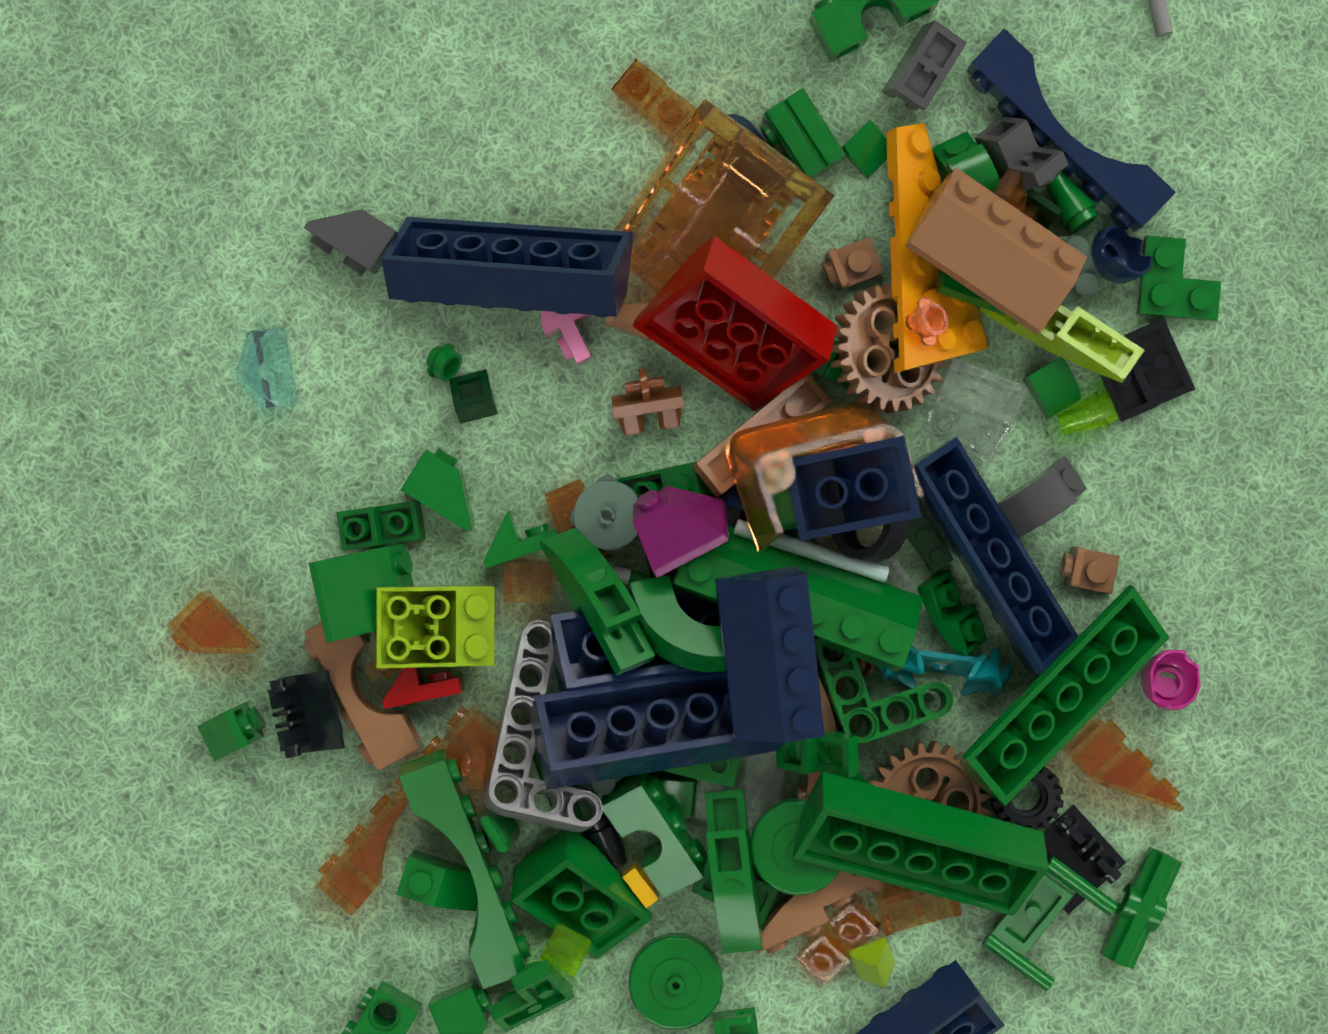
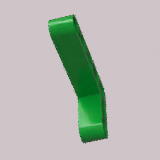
M815 643L818 675L828 696L838 732L852 734L849 730V722L853 716H860L867 722V733L863 737H858V745L942 717L952 708L953 694L949 687L940 682H930L872 702L857 659L841 652L839 661H829L822 653L823 645ZM844 678L852 682L855 691L851 699L846 700L838 696L835 686L839 679ZM928 690L936 692L941 699L940 708L936 712L930 711L924 705V694ZM890 703H896L904 710V719L901 724H893L887 718L886 710Z

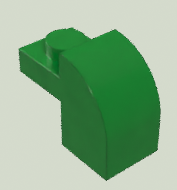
M964 132L932 147L935 160L946 177L956 167L1005 200L1000 179L990 156L982 143L977 145L968 132Z

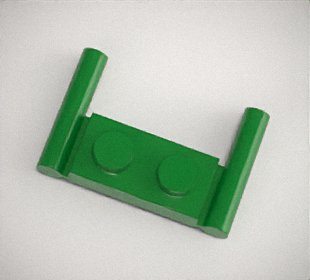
M1054 856L1048 859V871L1015 915L1003 914L994 924V929L987 934L982 942L984 947L1045 992L1052 987L1055 979L1024 957V955L1071 900L1073 895L1077 892L1108 916L1115 911L1118 905L1116 901Z

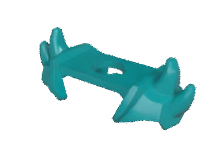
M911 645L904 668L897 673L878 666L882 672L883 683L893 679L909 689L916 687L912 673L923 675L924 671L963 676L967 681L960 692L961 696L989 691L993 697H996L1002 693V687L1008 682L1012 673V665L1010 663L1006 664L1000 671V655L997 648L991 649L987 660V655L981 654L980 657L917 650ZM943 661V662H949V663H951V664H950V665H939V664H936V663H934V662Z

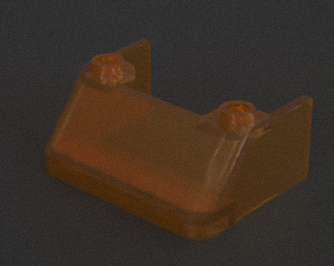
M857 402L736 432L726 445V457L757 551L765 550L784 533L771 495L785 491L793 483L795 467L792 459L862 443L903 436L902 433L868 406H860ZM909 453L916 493L919 500L924 496V493L921 488L916 470L914 468Z

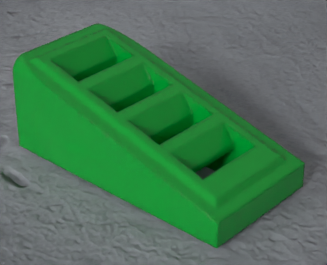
M487 808L477 814V820L498 853L502 854L507 851L520 835V827L513 818L496 815Z

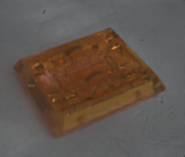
M705 98L614 231L633 232L634 237L641 227V222L649 216L655 207L654 205L663 192L667 190L672 195L635 248L632 246L629 272L658 293L693 252L713 236H716L750 262L755 256L763 262L760 269L774 279L835 195ZM707 131H710L714 134L677 186L672 182L673 178L695 150V143L702 139ZM707 151L715 157L714 160H711L709 157H707L702 163L699 164V162L701 161V159ZM795 197H798L805 205L778 240L779 242L772 252L767 254L761 249L762 245ZM774 202H776L783 208L781 211H779L777 208L773 207L772 210L769 213H767V211ZM650 232H652L659 238L657 240L655 237L652 236L647 242L643 244V242L646 240Z

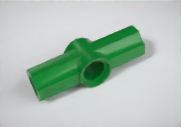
M1150 846L1148 847L1132 884L1128 883L1123 889L1126 894L1122 903H1118L1115 909L1116 918L1100 950L1103 956L1124 967L1134 968L1150 931L1154 932L1157 930L1165 916L1167 901L1165 899L1182 865L1180 860Z

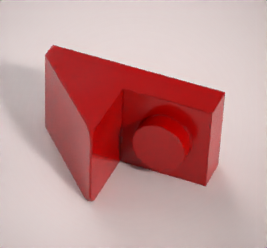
M421 667L403 668L383 699V708L386 709L462 693L465 690L462 675L452 676L451 670H444L428 674L429 681L424 682Z

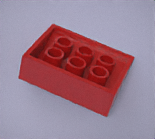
M713 236L685 260L636 317L632 325L753 411L829 361L838 325L716 236Z

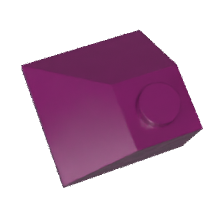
M667 486L659 491L650 490L642 494L636 503L633 504V524L656 577L729 541L727 508L723 499Z

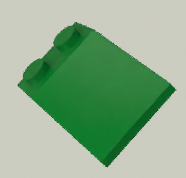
M404 543L308 563L326 643L376 631V587L414 586L411 576L413 569L412 559L406 551Z
M562 829L513 867L511 901L596 959L652 920V913L648 908H645L601 851L577 832Z

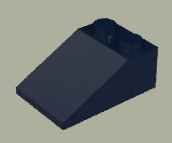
M905 435L784 460L800 541L921 517Z

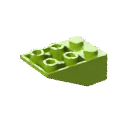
M430 585L376 587V668L494 666L495 586Z

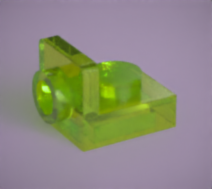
M557 924L551 937H548L539 959L542 961L547 959L552 966L575 977L591 947L592 941L563 924Z

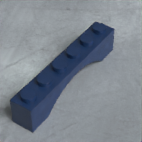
M1005 28L967 68L966 71L971 75L969 81L973 87L982 94L989 92L999 101L997 108L1004 116L1028 121L1038 147L1046 146L1048 149L1064 152L1068 166L1061 171L1069 176L1074 173L1084 183L1082 189L1089 198L1097 203L1102 200L1113 210L1110 216L1121 228L1125 230L1131 228L1134 232L1142 228L1176 193L1148 165L1125 163L1107 158L1085 147L1071 136L1053 116L1042 96L1035 75L1033 55Z

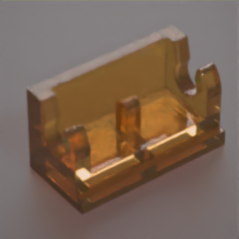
M900 886L873 893L885 936L940 919L962 915L959 902Z

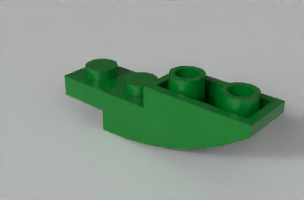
M576 528L541 540L539 544L575 612L583 611L616 676L651 662L656 655L637 622L641 612L619 576L600 551Z
M745 789L704 793L710 875L723 954L763 950L755 869H753L750 852V833Z

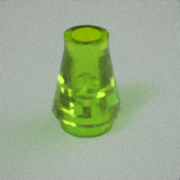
M1096 391L1064 412L1056 414L1064 436L1072 433L1111 428L1110 423L1119 420L1108 391L1098 394Z

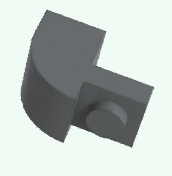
M1002 116L974 137L977 145L982 143L986 149L1001 184L1019 195H1022L1032 186L1041 187L1051 183L1055 179L1056 174L1068 166L1063 151L1038 147L1029 123L1025 119Z
M1065 456L1048 467L1035 479L1012 491L998 502V505L1019 538L1066 510L1077 501V497L1087 487Z

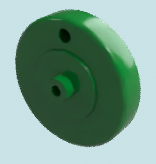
M789 798L771 805L760 815L751 834V859L757 873L770 887L789 895L801 896L818 892L828 886L840 872V870L793 858V850L806 798Z
M667 933L657 936L643 945L632 961L629 971V992L632 1002L637 1011L647 1021L658 1027L668 1030H683L694 1027L711 1015L721 997L723 978L719 961L711 948L694 936L684 933Z

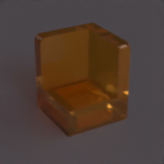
M504 562V602L551 603L553 601V569L549 562Z

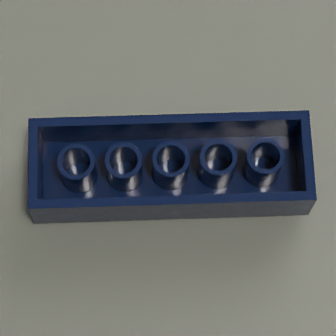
M690 671L534 696L530 715L546 790L780 751L783 743L735 740L733 738L725 671Z

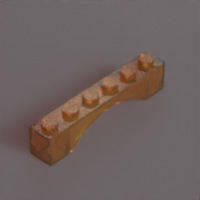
M476 704L469 710L461 706L447 722L452 728L443 740L436 735L421 753L425 756L445 748L449 760L456 758L461 771L481 768L492 756L498 723ZM399 778L395 783L401 788L392 798L385 794L370 810V813L375 818L365 828L359 823L344 840L349 847L341 857L333 853L318 870L324 876L316 886L350 916L355 913L383 879V860L388 838L398 817L409 803Z

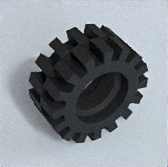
M1045 766L1030 780L1040 790V799L1034 808L1019 810L1013 805L1012 800L1004 806L991 796V808L1000 820L1038 830L1040 827L1046 829L1051 826L1049 821L1052 818L1057 820L1060 815L1057 813L1059 807L1063 808L1064 803L1061 800V795L1064 793L1063 788L1058 783L1059 779Z

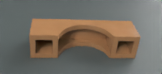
M322 622L304 631L308 638L304 640L305 647L314 661L320 660L324 670H329L330 679L334 687V695H338L344 706L341 709L343 720L351 731L356 729L363 743L359 744V749L368 765L374 763L377 771L419 750L424 745L406 710L388 711L378 708L370 703L362 694L357 683L356 667L362 651L370 642L366 634L326 643Z

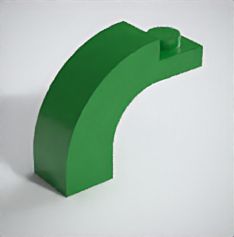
M669 575L630 583L628 592L641 612L637 622L653 651L667 661L686 669L700 672L725 671L720 626L704 625L690 618L681 609L676 600Z

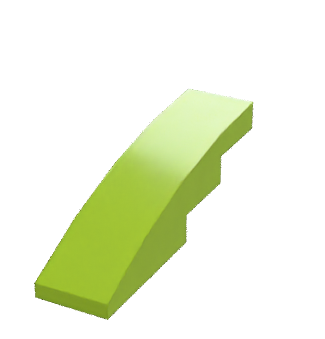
M1060 305L1038 335L1008 315H1002L982 307L979 310L1004 327L1045 350L1121 383L1145 351L1078 306L1072 312L1063 305Z

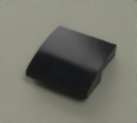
M1164 317L1123 335L1145 351L1122 383L1100 375L1121 422L1196 389Z

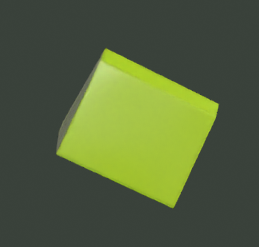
M886 937L849 951L859 978L885 989L895 965Z

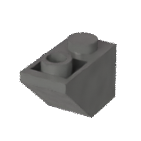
M363 209L311 220L304 226V229L313 234L310 240L311 243L328 254L335 248L346 256L342 263L361 275L364 274L366 269L376 275L382 266L381 258L397 234V231Z

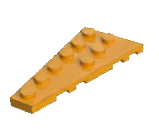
M925 123L896 127L886 132L888 178L893 182L894 201L889 203V217L894 218L895 236L890 238L892 298L897 303L898 322L893 324V338L899 339V358L894 359V374L989 348L978 307L936 292L939 269L905 246L932 193L942 183Z

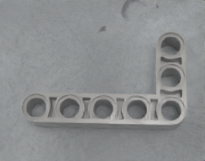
M535 620L524 627L516 641L483 801L487 809L496 815L572 832H583L600 820L603 813V805L600 798L590 791L569 786L546 790L545 781L528 777L536 743L530 716L534 696L546 694L554 657L551 624L544 620ZM537 634L544 639L545 648L535 649L531 647L528 643L527 635ZM522 671L533 673L537 678V686H525L520 681L519 673ZM516 708L525 710L529 716V724H516L511 717V710ZM507 746L516 748L521 754V763H508L504 759L503 748ZM505 785L509 787L513 793V801L509 804L499 802L494 794L496 786ZM536 794H544L550 798L552 802L550 812H541L535 807L534 796ZM581 802L589 808V821H581L575 817L573 813L574 803Z

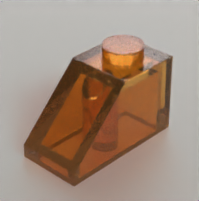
M209 590L200 592L167 624L174 632L171 635L174 642L186 652L191 649L194 653L251 654L263 646Z

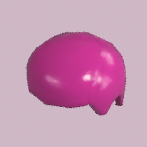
M1165 650L1157 653L1146 662L1141 672L1143 692L1153 704L1163 710H1180L1195 701L1200 690L1199 665L1194 663L1184 650ZM1168 672L1173 674L1176 679L1163 677L1159 675L1161 673Z

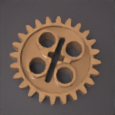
M891 284L877 285L866 288V291L855 293L853 301L843 304L846 313L835 316V320L842 326L840 329H837L835 338L838 339V345H833L831 351L839 354V359L834 361L831 366L834 368L842 367L843 373L837 379L838 383L849 381L850 385L846 394L848 396L859 394L858 405L870 404L871 411L873 412L884 410L885 413L911 410L914 405L923 404V396L935 393L930 383L942 381V377L936 372V369L947 367V363L941 361L903 371V378L900 372L894 374V359L899 358V339L893 338V324L898 322L897 303L892 298ZM874 319L878 323V331L875 328ZM867 356L870 359L871 368L868 367Z
M915 741L913 753L907 747L901 745L899 746L901 757L897 759L891 754H886L890 766L886 769L876 765L875 769L881 775L880 779H868L867 781L871 785L922 799L926 798L947 805L948 796L952 792L959 791L962 799L957 808L984 816L991 815V811L981 807V802L990 799L991 795L979 791L980 787L959 764L964 753L959 752L954 756V747L947 744L940 752L939 743L930 741L926 751L922 742ZM928 768L931 773L929 782L923 787H918L916 783L918 772L921 769ZM947 776L948 782L942 785V779Z

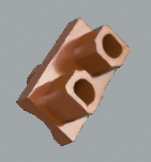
M646 368L638 369L640 380L625 382L626 394L611 396L614 419H619L622 431L626 436L639 434L644 431L642 414L657 412L660 429L680 426V408H684L681 386L665 388L663 376L648 379Z

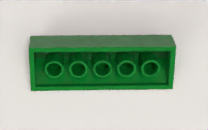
M728 526L729 541L679 567L673 583V590L718 606L715 578L795 566L808 576L815 643L896 673L904 668L918 626L923 597L871 578L734 535V527Z
M1128 585L961 756L959 764L974 782L1004 806L1026 786L1170 638L1135 587Z
M823 771L807 796L793 850L794 859L1010 916L1015 915L1049 869L1043 831Z

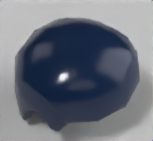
M1111 225L1102 229L1093 238L1091 245L1093 264L1102 278L1113 283L1124 284L1144 276L1150 272L1153 259L1151 256L1143 257L1141 255L1140 247L1143 241L1140 238L1129 236L1123 228L1117 225Z

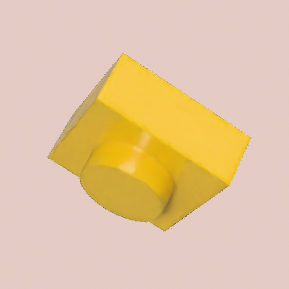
M636 861L623 870V879L645 908H648L659 899L658 890Z

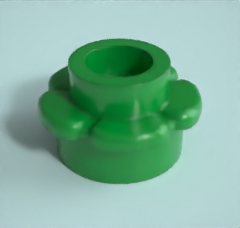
M445 344L442 347L436 346L430 351L426 359L428 375L432 378L435 377L448 381L457 374L462 364V356L454 351L452 344Z

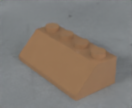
M956 167L932 193L905 245L1036 335L1043 330L1071 291L1087 259V256Z

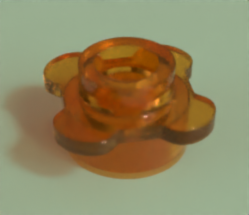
M922 298L918 301V308L914 313L907 315L906 326L908 329L914 330L921 337L923 345L931 346L936 343V336L942 334L947 329L948 316L942 306L933 303L929 298Z

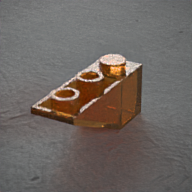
M1095 718L1062 748L1079 769L1095 783L1178 812L1184 809L1176 800L1180 795L1178 790L1166 778L1163 777L1158 780L1149 771L1154 765L1139 749L1136 748L1132 752L1122 742L1127 736L1112 720L1105 724L1104 721Z

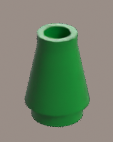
M1065 172L1057 175L1051 183L1045 185L1050 192L1053 203L1062 210L1059 214L1062 227H1068L1071 233L1082 230L1098 218V214L1095 211L1097 205L1069 179Z

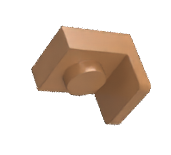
M871 237L839 249L834 248L827 251L826 258L828 261L822 263L829 284L836 283L839 291L884 274Z
M1071 546L1070 554L1064 553L1062 557L1060 576L1065 577L1064 585L1112 594L1120 556Z

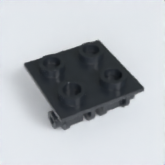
M329 670L281 677L269 681L271 689H268L267 693L269 694L271 708L284 707L283 710L273 712L272 716L286 715L287 721L274 724L275 729L289 728L277 732L280 752L284 751L286 758L300 756L301 753L345 748L343 728L338 716L334 687L330 679Z
M1074 804L1043 831L1047 860L1054 856L1096 888L1100 887L1106 880L1109 884H1112L1121 876V872L1118 869L1126 862ZM1076 892L1063 908L1064 911L1069 915L1085 898Z

